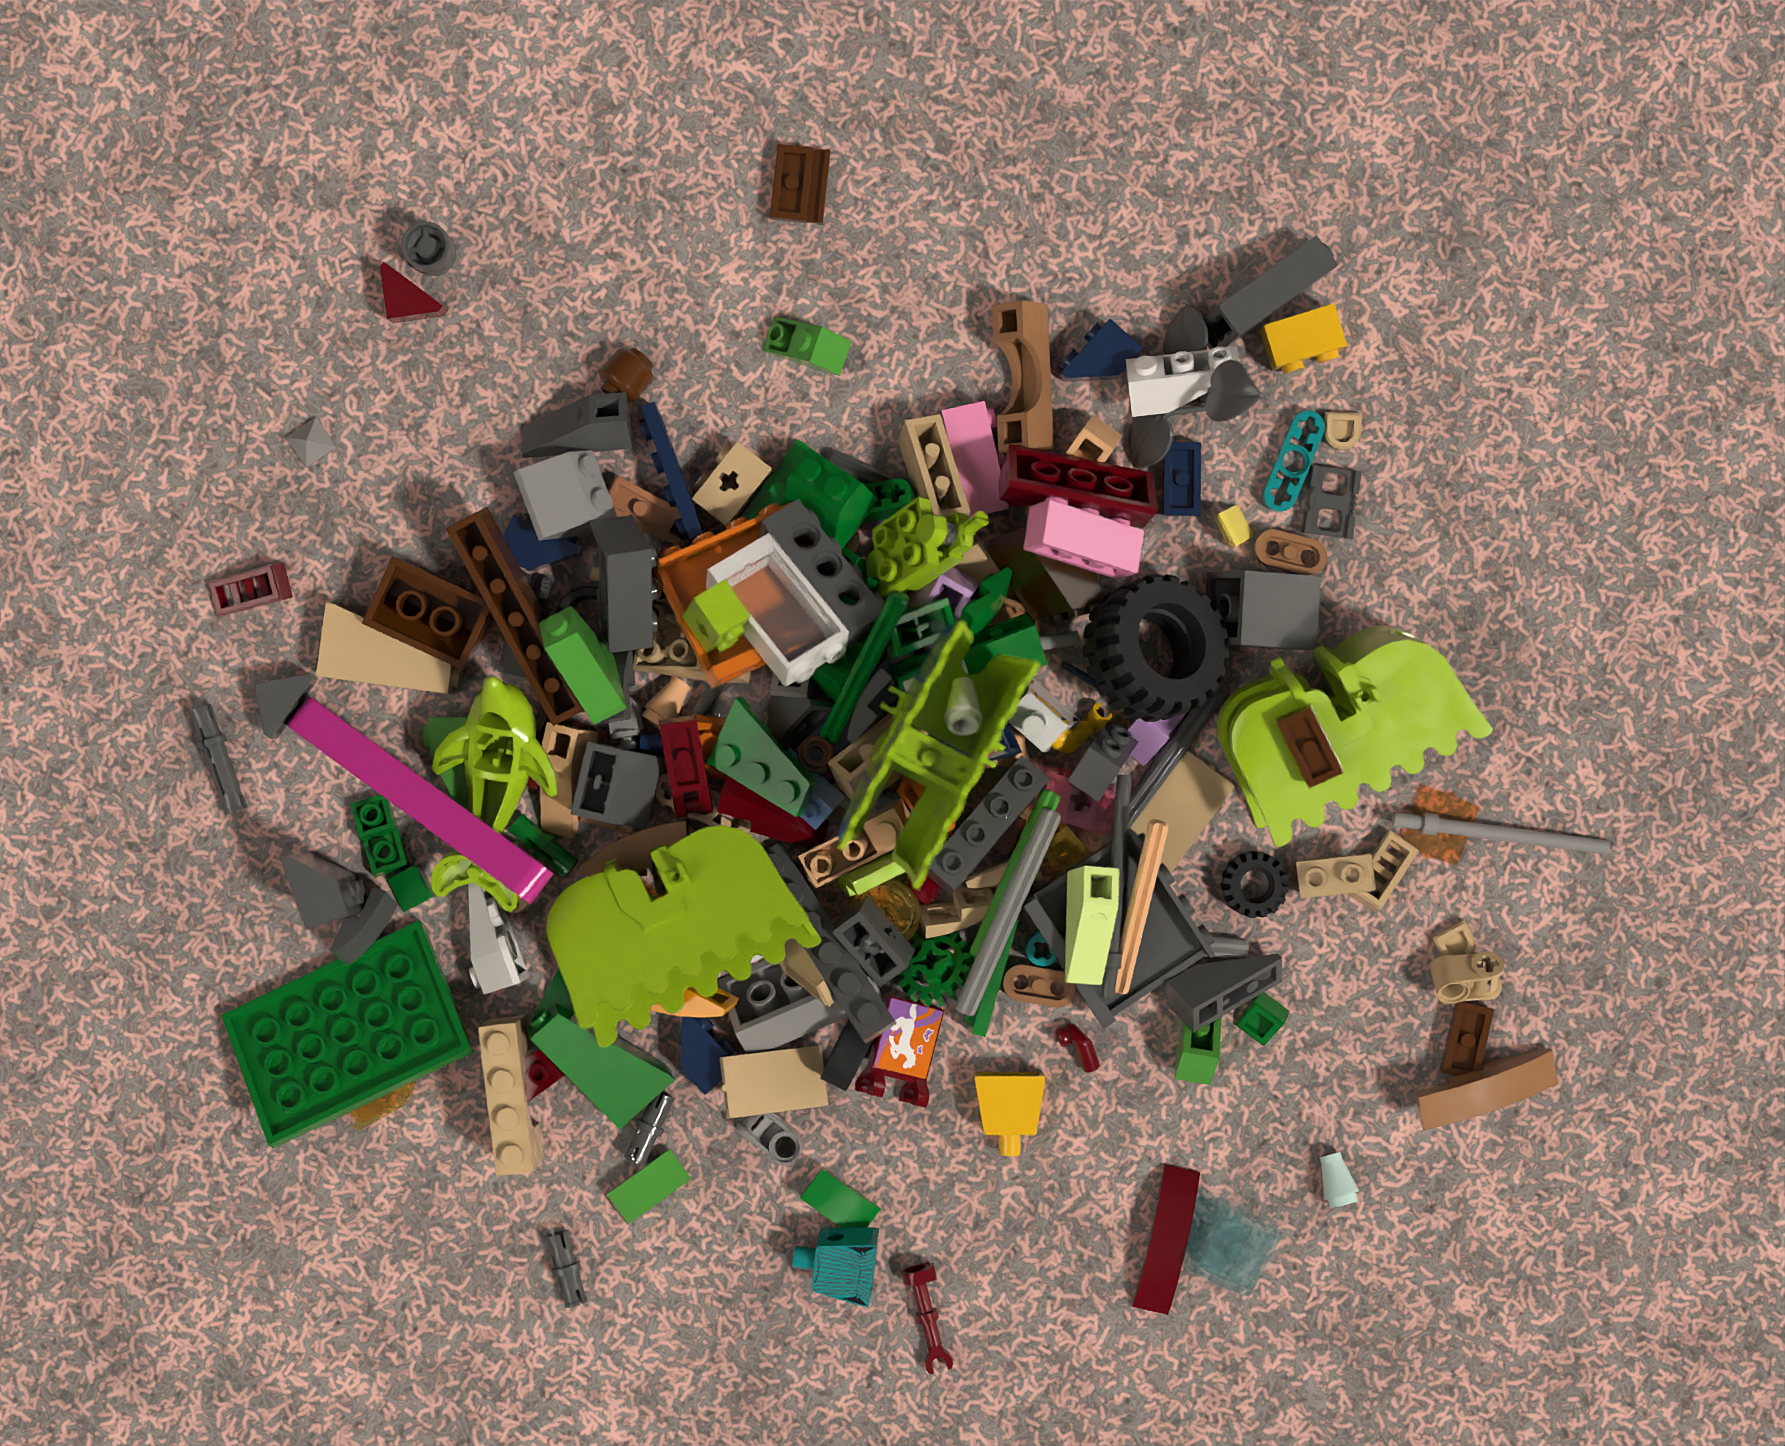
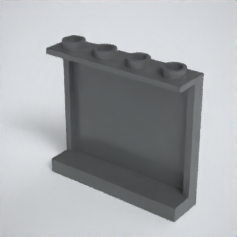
M1131 828L1128 829L1120 938L1145 839L1143 832L1137 835ZM1112 840L1028 895L1024 901L1023 908L1064 970L1066 954L1067 871L1082 866L1110 868ZM1163 863L1159 865L1129 992L1127 994L1116 993L1115 998L1100 997L1101 985L1073 983L1104 1029L1116 1021L1114 1018L1116 1014L1205 955H1208L1210 958L1215 956L1210 948V945L1214 943L1213 938L1203 924L1198 927L1195 925L1190 917L1195 912L1183 893L1177 897L1170 886L1175 880Z

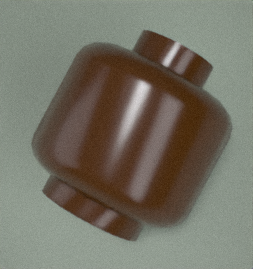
M632 347L630 350L620 348L600 368L599 376L603 382L600 388L604 394L626 392L628 402H634L653 382V373L651 371L653 364L636 348Z

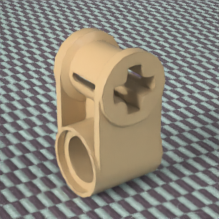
M1483 951L1473 954L1443 955L1434 959L1431 962L1430 971L1438 1000L1445 1004H1454L1463 1001L1495 999L1502 990V982L1499 979L1504 971L1502 957L1493 952ZM1485 961V968H1482L1483 962ZM1487 982L1490 984L1489 990H1487Z

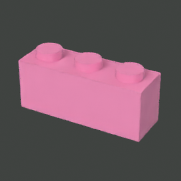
M985 401L942 410V421L970 509L969 518L978 511H983L987 516L1008 511V503L999 500L998 481L1001 474L1000 467L1003 466L1005 456L1004 453H998V445H995L992 431L997 430L994 409H987Z
M1049 497L1044 502L1030 506L1023 549L1105 576L1120 579L1138 573L1144 530L1130 526L1128 520L1121 518L1107 519L1099 516V511L1095 509H1077L1068 506V501L1064 499Z

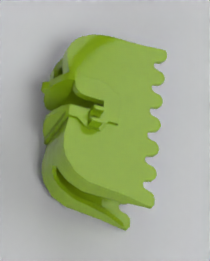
M1385 625L1369 627L1351 635L1334 648L1320 645L1313 650L1314 657L1323 673L1324 680L1333 694L1332 696L1328 697L1322 690L1311 688L1302 675L1291 672L1281 657H1278L1270 662V675L1245 684L1234 691L1225 701L1217 720V737L1220 746L1245 796L1256 827L1264 828L1268 826L1272 841L1276 847H1282L1291 840L1293 835L1291 823L1295 819H1302L1307 826L1312 828L1319 827L1324 823L1326 817L1324 806L1328 801H1334L1341 809L1349 810L1354 808L1359 799L1357 788L1360 784L1367 783L1377 792L1386 791L1392 782L1390 770L1393 766L1399 765L1405 772L1410 774L1419 773L1425 764L1423 752L1426 748L1432 747L1439 755L1445 757L1452 755L1458 746L1456 735L1460 730L1464 729L1472 737L1478 739L1491 734L1493 728L1471 700L1442 654L1403 629ZM1310 703L1344 770L1343 774L1312 788H1308L1276 723L1277 718Z
M724 825L706 827L691 833L669 848L665 844L660 847L655 846L651 848L650 854L668 894L658 899L647 892L643 880L635 871L629 869L622 870L616 858L605 862L603 872L577 881L567 887L557 897L548 915L547 936L570 993L578 1024L581 1029H588L593 1026L599 1047L606 1048L616 1041V1026L619 1021H628L637 1030H642L649 1026L651 1021L650 1009L654 1004L662 1005L667 1012L672 1014L681 1011L685 1004L684 991L687 988H694L703 997L713 996L718 990L717 977L721 972H729L738 981L746 980L751 975V960L756 955L762 956L767 963L772 965L781 963L786 955L784 945L788 939H795L801 947L807 949L820 944L822 939L809 922L805 911L785 885L763 846L744 830Z

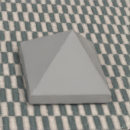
M317 417L285 437L306 468L337 448Z

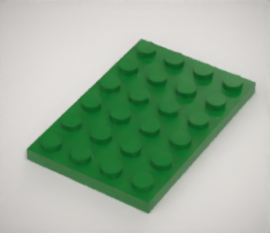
M420 920L375 941L350 965L337 959L221 1015L267 1144L273 1149L475 1052L426 927Z

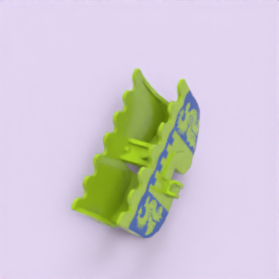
M961 620L947 626L942 631L927 654L907 692H903L892 685L889 686L888 691L896 693L899 696V700L893 707L881 701L879 707L892 713L894 719L887 732L883 731L869 754L870 762L855 791L838 832V848L843 851L850 840L858 841L865 822L893 770L924 785L925 788L910 813L892 854V860L906 871L912 881V887L917 890L926 877L930 862L943 846L949 827L959 816L969 790L978 781L983 771L984 763L993 768L996 766L997 763L987 759V757L993 752L995 747L1002 752L1004 751L1005 746L998 743L1002 736L1003 728L1016 711L1025 687L1031 682L1041 664L1037 661L999 653L978 674L970 675L966 673L962 668V659L974 638L966 623ZM959 677H967L974 681L983 717L978 730L970 735L952 733L944 720L952 682ZM910 724L924 730L925 732L967 753L969 757L945 745L944 743L930 737L929 735L915 729L914 727L910 726Z

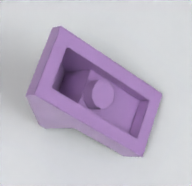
M1187 712L1164 721L1161 719L1156 722H1145L1141 718L1133 720L1127 730L1139 742L1130 756L1145 766L1170 738L1169 734Z

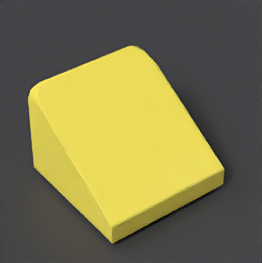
M1234 505L1217 514L1214 518L1229 548H1234L1254 536L1238 505Z

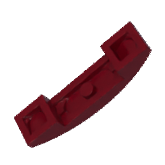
M1164 1164L1156 1199L1157 1206L1132 1307L1165 1315L1169 1314L1191 1230L1200 1180V1172Z

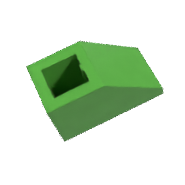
M774 316L762 351L817 371L840 376L852 341L821 326Z

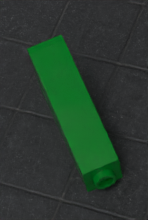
M556 1003L548 1009L545 1007L540 1009L529 1021L530 1025L527 1028L530 1040L619 1129L674 1081L671 1069L666 1063L618 1037L612 1045L606 1048L599 1047L593 1026L588 1029H581L576 1014Z

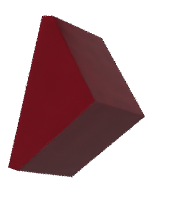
M385 262L381 264L379 268L386 316L391 323L442 317L447 313L448 310L402 274Z

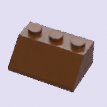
M392 556L361 624L464 670L484 639L492 622L493 615L482 595L402 558Z

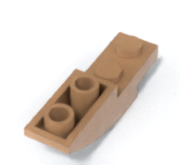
M688 820L649 827L608 845L579 867V875L589 874V876L601 873L604 871L605 862L616 858L622 870L629 869L635 871L639 877L648 876L647 869L656 867L650 854V849L664 844L669 848L690 835Z

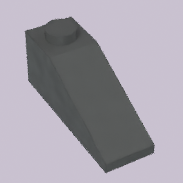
M1277 953L1195 965L1184 972L1178 973L1166 982L1167 1005L1193 1032H1196L1281 983L1282 957Z

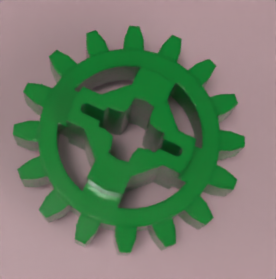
M957 932L930 938H921L917 933H914L913 939L915 942L912 944V947L915 949L908 967L896 975L901 980L898 983L912 1001L916 1002L920 999L926 1007L930 1006L932 999H935L939 1006H944V997L947 996L956 1001L957 994L955 991L958 988L962 990L965 984L964 980L968 977L971 970L968 966L973 965L975 961L974 957L969 953L970 946L965 940L962 941ZM941 947H946L949 949L942 951ZM919 980L921 984L928 983L929 987L922 986L915 981Z

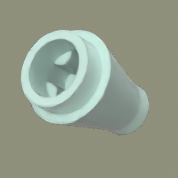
M1341 1152L1319 1157L1322 1168L1324 1201L1328 1200L1330 1209L1357 1202L1356 1192H1359V1189L1342 1159Z

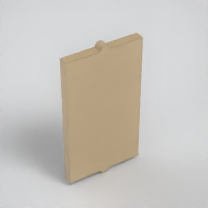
M1186 750L1130 828L1137 835L1142 832L1146 835L1148 823L1151 819L1162 820L1168 823V832L1160 864L1163 863L1172 872L1235 788V785L1216 772L1213 764H1205Z
M821 1045L720 1057L723 1083L720 1086V1090L724 1092L727 1119L828 1106L826 1082L820 1079L824 1069Z

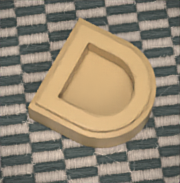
M1324 413L1325 430L1323 436L1331 448L1347 450L1359 441L1362 413Z
M1463 919L1431 937L1441 956L1473 954L1475 951L1476 943L1474 936Z

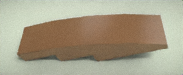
M1551 1048L1482 1063L1481 1070L1448 1077V1084L1415 1091L1420 1123L1424 1131L1489 1113L1529 1098L1558 1084L1553 1051Z

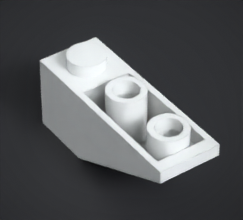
M1237 346L1215 347L1213 349L1192 352L1180 351L1175 354L1126 359L1132 417L1170 413L1207 393V389L1211 387L1210 380L1215 368L1228 359L1239 361Z

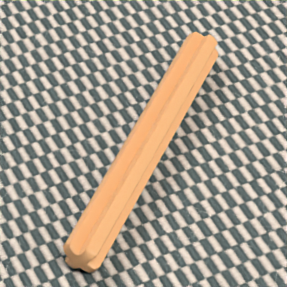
M1151 819L1149 821L1119 943V954H1122L1121 969H1117L1116 993L1127 994L1129 992L1168 832V823L1162 820Z

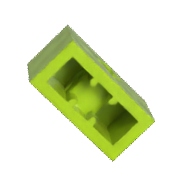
M726 579L695 597L682 615L683 620L706 654L715 648L721 653L738 642V637L745 632L743 626L751 617Z

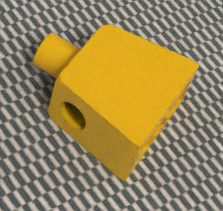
M974 1072L984 1135H998V1155L1019 1156L1020 1135H1036L1045 1086L1044 1072Z

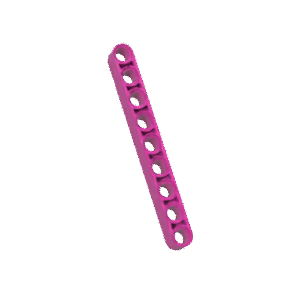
M310 696L306 698L286 724L302 738L529 904L534 901L552 877L553 873Z

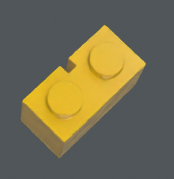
M1334 303L1265 324L1259 329L1272 371L1282 369L1283 374H1289L1305 368L1303 362L1309 359L1317 358L1318 364L1339 358L1338 351L1347 346Z

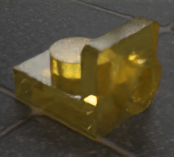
M1062 821L1055 831L1045 857L1062 874L1092 853Z

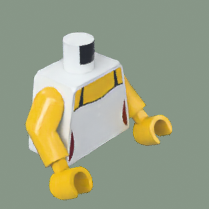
M1033 678L1025 687L1020 703L1012 717L1008 719V722L1041 751L1047 752L1055 749L1069 754L1077 750L1094 732H1100L1112 718V713L1108 717L1100 716L1097 710L1102 704L1096 703L1087 713L1084 721H1081Z

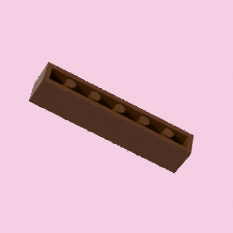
M488 507L445 528L552 725L555 726L584 711L544 648L539 622L547 619V616Z

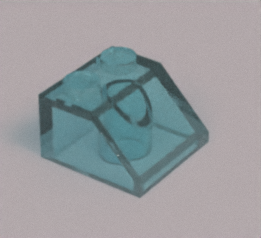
M1218 1198L1188 1254L1185 1264L1188 1270L1210 1282L1250 1297L1283 1232Z

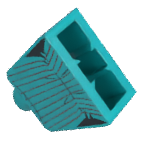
M880 1228L820 1229L816 1248L795 1246L792 1267L813 1270L812 1290L814 1292L869 1308Z

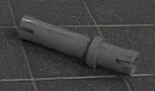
M208 704L188 711L199 739L197 743L198 749L203 750L225 815L247 808L248 806L242 795L224 743L227 741L226 736L220 732L212 705Z

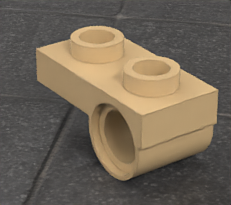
M1371 853L1338 857L1326 856L1319 857L1317 860H1311L1310 858L1296 862L1301 898L1376 890Z

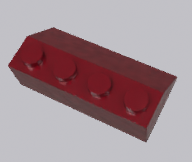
M1008 444L998 481L1000 501H1005L1015 507H1022L1024 505L1033 506L1044 502L1046 498L1056 497L1068 501V506L1077 509H1095L1099 511V516L1125 519L1130 522V526L1144 528L1156 515L1157 502L1153 472Z

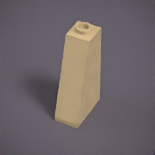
M325 604L316 676L453 694L454 687L459 688L462 678L461 669L361 624L365 617L340 605Z

